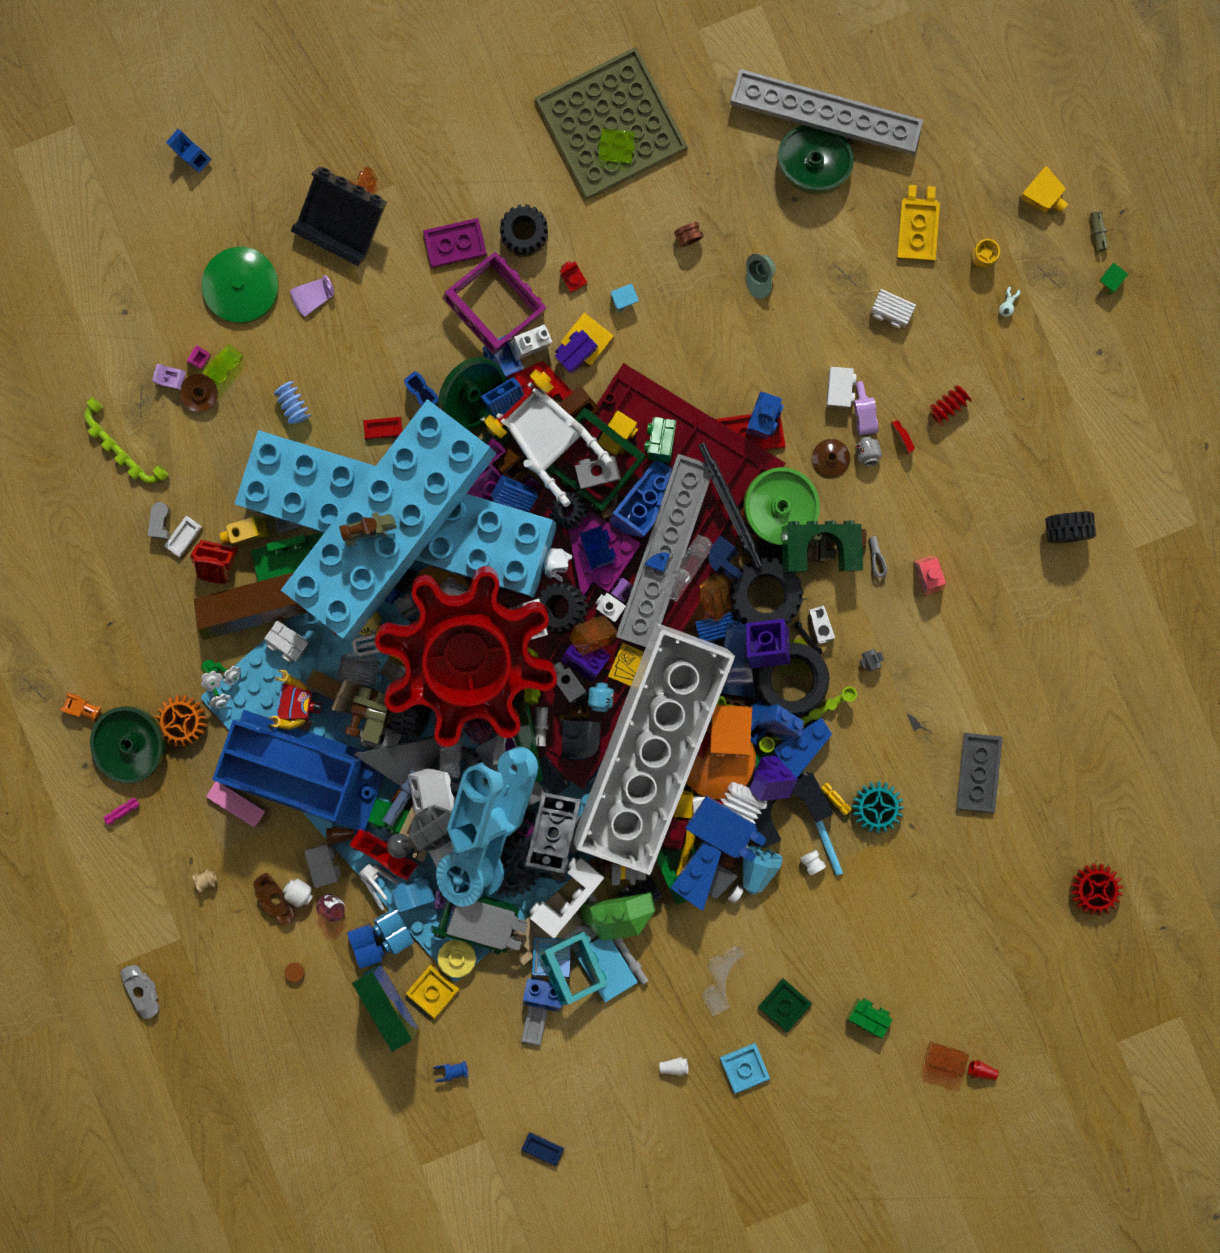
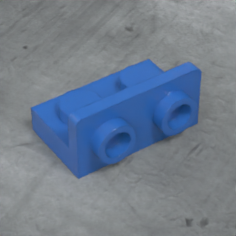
M509 344L505 345L494 355L486 346L482 348L484 357L498 364L503 370L505 378L524 369L521 361H516Z

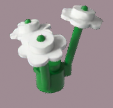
M206 660L201 665V670L204 673L201 686L205 687L207 691H213L215 695L211 699L209 706L214 709L223 708L231 697L225 694L219 695L216 689L220 687V681L223 679L219 670L224 672L225 678L223 682L228 686H232L238 681L241 668L232 666L230 670H227L220 662L215 664L213 660Z

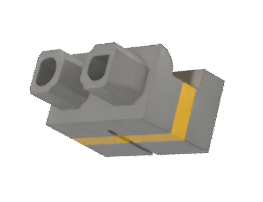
M611 862L612 885H620V879H629L633 885H635V880H646L645 873Z

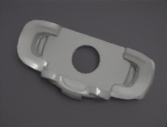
M131 965L122 969L120 974L123 984L137 1011L144 1019L153 1017L159 1011V1005L156 1001L158 995L154 982L146 973H142L137 965ZM136 987H140L144 991L141 998L134 995Z

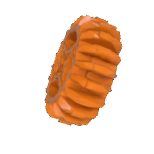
M176 695L175 701L170 697L168 698L169 704L162 702V706L165 709L158 708L157 711L162 714L161 716L155 715V718L160 719L158 723L161 726L162 732H164V739L169 737L167 744H172L174 741L175 747H178L181 741V745L186 747L187 741L192 745L194 744L193 738L200 740V736L197 733L204 734L205 731L200 728L201 726L207 727L206 723H202V719H207V716H201L205 709H197L201 705L200 702L193 705L195 699L190 698L188 701L186 695L182 697V701L180 696ZM177 706H187L193 712L185 715ZM172 709L173 719L167 724V716ZM178 717L186 718L185 722H183L184 725L175 724L179 720ZM195 718V727L190 733L189 722ZM179 728L185 737H178L172 734L170 729Z

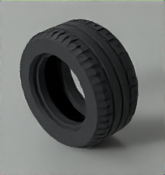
M789 643L790 658L804 661L812 672L813 684L810 692L804 698L797 701H788L781 698L775 693L771 684V674L775 666L757 668L755 686L760 699L768 706L778 704L790 713L798 716L806 714L820 705L827 694L830 677L823 657L816 650L801 643Z

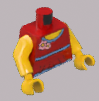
M278 670L282 674V678L275 677V680L278 682L284 681V683H281L276 716L268 718V720H273L274 724L268 725V728L273 729L277 727L293 730L302 726L304 722H308L310 713L321 714L322 703L312 702V692L299 679L288 675L286 670Z

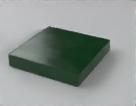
M782 978L759 1004L758 1008L788 1033L812 1005V1002Z

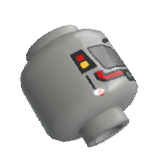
M864 437L855 446L858 462L866 467L878 464L882 458L878 440Z

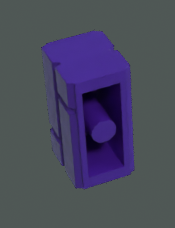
M583 330L580 332L575 331L569 337L570 342L567 345L562 344L555 350V359L569 374H572L598 349V345Z

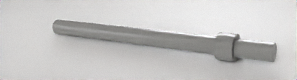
M593 893L587 898L589 902L597 901ZM622 938L613 939L627 960L631 972L636 974L642 985L649 980L641 969V964L638 960L634 959Z

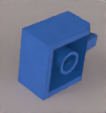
M760 392L745 433L765 440L769 436L773 437L778 424L774 422L775 418L779 419L784 407L781 404L782 398Z

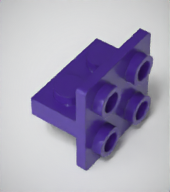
M579 634L567 649L561 661L593 682L610 658V655L604 649L592 643L588 638Z

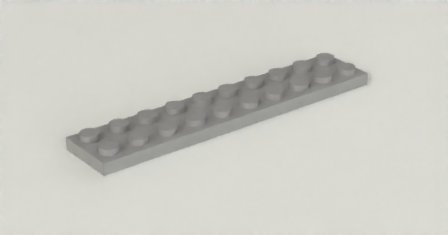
M743 69L739 70L730 105L913 156L923 119Z
M680 454L677 455L616 635L617 638L646 647L655 622L658 624L662 623L711 478L704 462ZM669 553L670 555L663 572L645 566L648 559L653 555Z

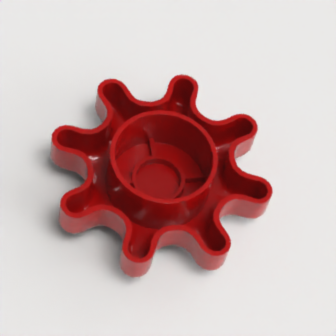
M490 566L478 568L473 575L469 589L464 594L456 596L444 593L433 577L429 575L418 576L412 584V597L420 610L418 618L407 626L385 623L379 626L376 631V648L384 654L400 658L406 669L399 679L387 686L385 690L386 707L396 713L403 712L417 704L430 707L437 716L434 726V737L436 742L443 747L454 746L460 738L464 724L468 720L475 718L488 720L495 731L503 738L514 737L520 730V717L512 703L515 695L525 688L548 691L557 683V673L552 662L532 656L527 649L529 640L534 635L543 631L549 623L546 607L542 603L534 601L516 610H509L503 607L496 599L499 589V576L496 570Z

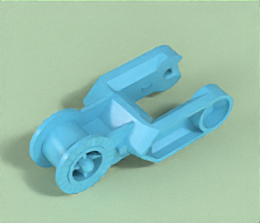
M515 747L503 753L498 760L499 772L486 767L481 762L469 767L462 776L447 827L453 844L452 853L440 860L436 869L439 889L443 896L454 905L460 907L469 906L475 903L480 896H488L495 893L502 885L504 879L503 864L500 859L506 837L511 835L522 824L538 773L537 759L527 748ZM513 764L517 766V772L513 770ZM483 778H486L488 780L487 785L484 784Z

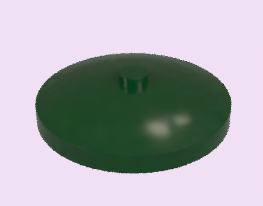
M805 125L798 126L789 131L782 139L777 152V164L783 178L794 188L810 194H826L840 188L848 180L854 163L852 149L843 136Z
M473 357L461 362L444 380L439 392L438 408L467 430L480 427L485 424L484 420L489 416L481 396L506 382L503 370L498 364L486 357Z
M121 706L105 712L97 720L90 736V750L96 766L108 778L121 783H135L148 778L158 769L165 753V739L159 723L152 715L138 707Z

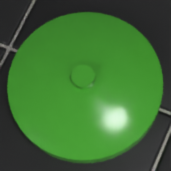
M773 468L759 474L749 485L744 497V515L750 529L760 539L771 544L782 545V526L788 525V522L799 521V525H806L807 521H817L819 517L820 501L816 488L804 474L791 468Z

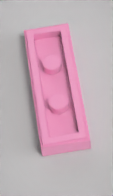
M217 781L206 796L254 828L266 812Z

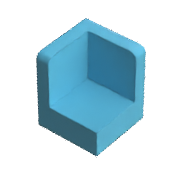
M632 283L611 291V297L617 312L625 310V307L639 301Z

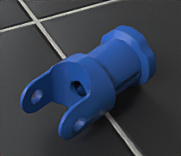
M466 1061L460 1064L451 1065L448 1063L433 1067V1069L445 1068L446 1070L445 1077L437 1079L435 1082L452 1081L453 1078L458 1077L469 1078Z

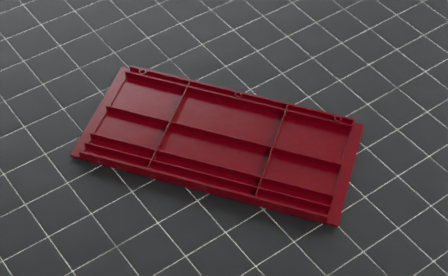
M625 363L622 364L596 404L600 409L594 414L607 425L617 410L637 422L636 428L638 431L634 438L631 439L629 437L628 441L646 456L648 453L644 452L645 442L650 441V435H647L648 423L652 424L654 417L675 420L676 425L670 462H663L672 470L678 454L706 463L698 445L705 442L712 459L716 460L746 526H748L744 515V497L749 485L759 474L773 468L784 467L786 464ZM586 420L583 427L598 442L603 431L589 420ZM580 436L570 446L558 467L579 483L575 468L576 465H580L579 461L591 459L592 462L599 459L598 455L592 448L587 447V442ZM625 450L623 455L619 454L615 457L620 479H622L637 459L627 450ZM647 458L619 492L616 497L617 502L621 500V497L625 498L654 461ZM595 466L593 474L595 476L601 475V466ZM554 474L551 476V479L555 480V484L562 492L567 494V492L574 493L576 491L572 486L567 488L559 481L561 478L558 475ZM711 478L661 625L680 632L684 629L717 575L709 562V551L719 536L723 537L733 546L739 540L736 529ZM620 480L586 489L600 501L604 502ZM545 487L529 513L552 520L553 517L550 516V513L553 511L550 510V507H554L552 502H557L549 488ZM584 498L583 500L587 504L586 508L602 518V510H595L589 505L591 502ZM570 504L565 508V518L568 516V514L574 507L573 504ZM559 525L557 526L551 548H561L566 553L572 555L573 558L568 561V570L565 573L556 572L563 578V582L558 581L554 577L548 578L545 575L544 568L535 599L538 596H542L540 593L542 590H547L546 587L548 585L553 586L554 583L572 585L580 590L569 530ZM653 526L644 537L626 534L641 544L620 578H624L632 585H634ZM617 581L613 587L616 588L619 582ZM595 583L591 585L585 594L587 600L584 602L588 603L589 607L585 611L588 612V616L584 615L585 622L579 623L581 626L579 629H574L573 632L567 633L546 629L548 635L529 640L527 644L528 648L537 652L538 658L548 660L553 665L561 662L565 669L570 668L587 694H589L591 687L596 686V683H607L608 687L614 690L613 706L606 712L592 710V707L588 705V699L582 702L589 709V717L585 721L602 722L600 749L593 757L586 760L561 759L563 724L560 721L559 715L571 708L572 705L557 683L548 691H540L539 704H529L533 724L536 721V707L548 708L547 725H549V729L546 732V746H537L539 760L547 755L566 779L582 789L585 788L606 753L631 686L608 677L621 645L625 643L643 652L646 648L616 637L624 611L614 623L596 610L598 605L595 603L601 594L605 596L608 593L625 606L628 603L629 597L623 603L611 591L609 593ZM501 588L498 589L496 597L497 601L507 609L535 600L534 598ZM565 597L560 598L555 605V614L559 619H562L569 610V604ZM579 634L588 638L592 643L604 649L610 655V658L593 682L561 661L565 652ZM570 679L566 680L564 683L568 684L570 682ZM483 718L472 719L473 721L488 729L492 733L498 735V733L495 731L494 727L489 721L487 722Z

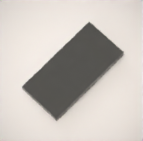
M963 733L956 809L995 813L1003 737Z

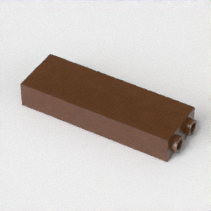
M293 573L195 598L194 606L197 627L203 640L307 613V610L281 591Z

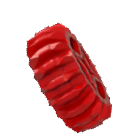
M1095 863L1091 864V869L1085 865V872L1079 869L1078 873L1081 876L1074 875L1073 878L1077 880V883H1071V886L1076 887V890L1070 891L1071 894H1077V896L1072 898L1074 902L1079 901L1076 906L1078 908L1083 907L1082 911L1085 913L1089 911L1090 915H1094L1097 911L1099 916L1102 915V909L1106 914L1109 913L1108 907L1116 909L1113 903L1121 902L1119 899H1116L1117 895L1123 896V893L1118 892V889H1122L1123 885H1117L1121 878H1114L1117 872L1112 871L1110 873L1111 867L1107 866L1104 869V864H1099L1097 868ZM1094 874L1106 876L1103 880L1100 879L1097 882L1090 878ZM1084 882L1088 886V891L1085 893V897L1083 896L1082 892ZM1109 882L1111 885L1110 896L1106 894V888L1109 885ZM1093 885L1100 887V894L1093 892ZM1096 897L1104 901L1099 905L1088 903L1090 899L1093 900Z

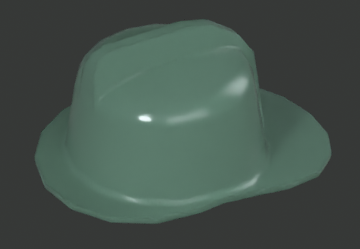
M752 254L746 260L747 287L754 297L762 299L771 292L772 278L775 275L776 267L769 255Z

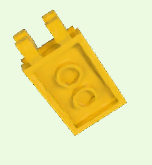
M909 185L907 187V198H903L901 201L897 258L935 261L940 203L938 200H935L936 187L928 186L926 188V199H916L917 185Z

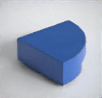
M655 554L648 559L645 566L663 572L670 554Z

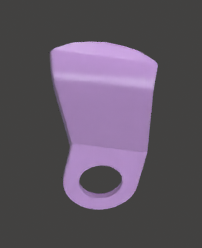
M323 275L322 279L291 289L290 294L298 311L306 317L314 309L334 296V288L329 278Z

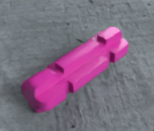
M136 798L127 801V804L124 803L113 810L112 813L103 817L107 825L116 822V819L119 820L130 813L131 810L139 807V802Z

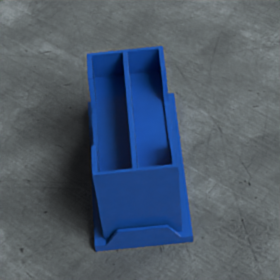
M243 710L240 719H233L212 780L356 830H366L369 822L368 819L384 775L355 755L356 752H365V750L300 728L286 730L276 727L270 729L268 725L274 724L273 720H268V717L247 710ZM366 790L370 792L368 796L365 795Z

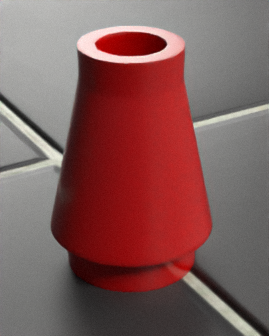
M972 1060L968 1067V1075L975 1079L995 1081L998 1077V1070L980 1060Z

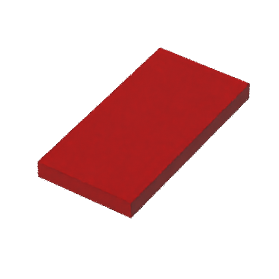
M752 414L715 419L764 450L786 447L781 415L779 419L775 418L774 422L778 423L773 437L769 436L767 440L745 433Z

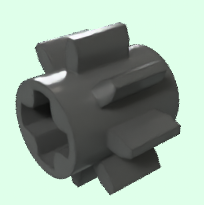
M875 649L861 654L863 659L859 660L862 669L867 667L870 672L882 666L880 661H883L884 658L881 651L876 653Z

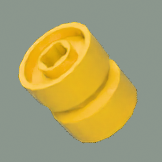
M983 239L973 249L971 259L977 267L988 268L998 259L1000 247L992 239Z

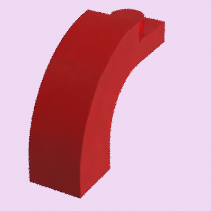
M359 829L349 844L354 849L384 865L396 876L407 881L418 866L408 856L394 858L387 850L386 841L362 829Z

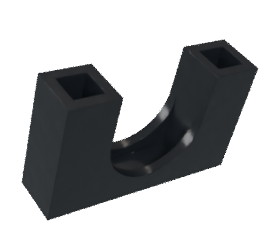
M807 771L801 773L797 777L798 780L791 795H796L805 802L816 823L833 815L813 772L809 774ZM777 799L767 800L766 809H759L761 814H756L758 819H753L756 823V831L767 839L763 844L764 849L781 841L771 818V810Z

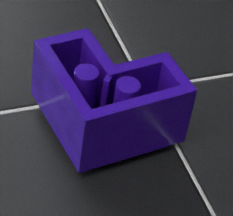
M777 756L761 757L753 775L755 778L750 786V790L760 801L790 798L798 779Z

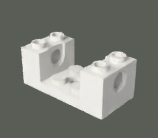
M580 856L577 859L573 857L567 866L569 868L567 872L584 887H579L572 895L574 899L571 903L566 902L560 909L562 914L559 915L543 900L540 904L536 902L530 909V919L553 938L557 936L604 879L600 872Z

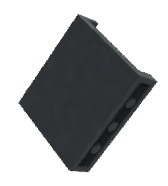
M318 167L311 174L314 176L298 221L293 224L291 232L359 266L366 259L387 201L377 194L365 191L362 186L354 185L348 182L346 178L331 173L327 168Z

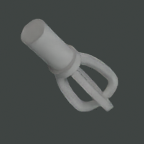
M870 537L873 573L878 578L884 577L887 574L885 559L881 554V550H879L877 537ZM877 555L882 563V567L884 570L882 574H879L877 572Z

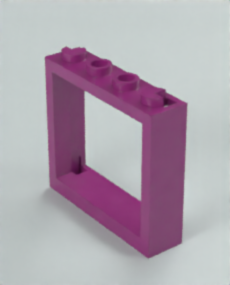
M496 252L492 253L446 290L442 298L493 355L541 317L546 310V306L541 302L542 299L536 297L531 287L520 279L519 274L507 265L505 258L502 259ZM491 266L534 312L500 341L457 295Z

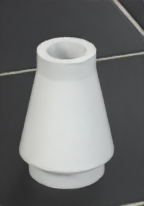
M679 1057L660 1062V1073L677 1076L688 1074L687 1058Z

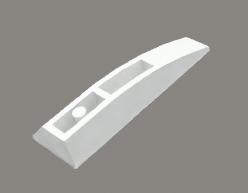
M424 769L408 775L416 815L432 805L450 811L453 809L454 797L451 793V779L448 772ZM452 841L440 849L429 850L436 867H438V863L443 857L452 853Z

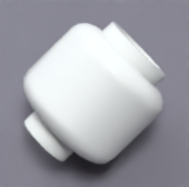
M300 879L290 880L283 890L284 899L297 908L303 904L307 905L313 897L310 894L312 889Z

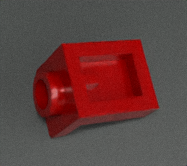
M568 261L561 266L562 269L559 270V273L571 293L588 284L576 261L573 263Z

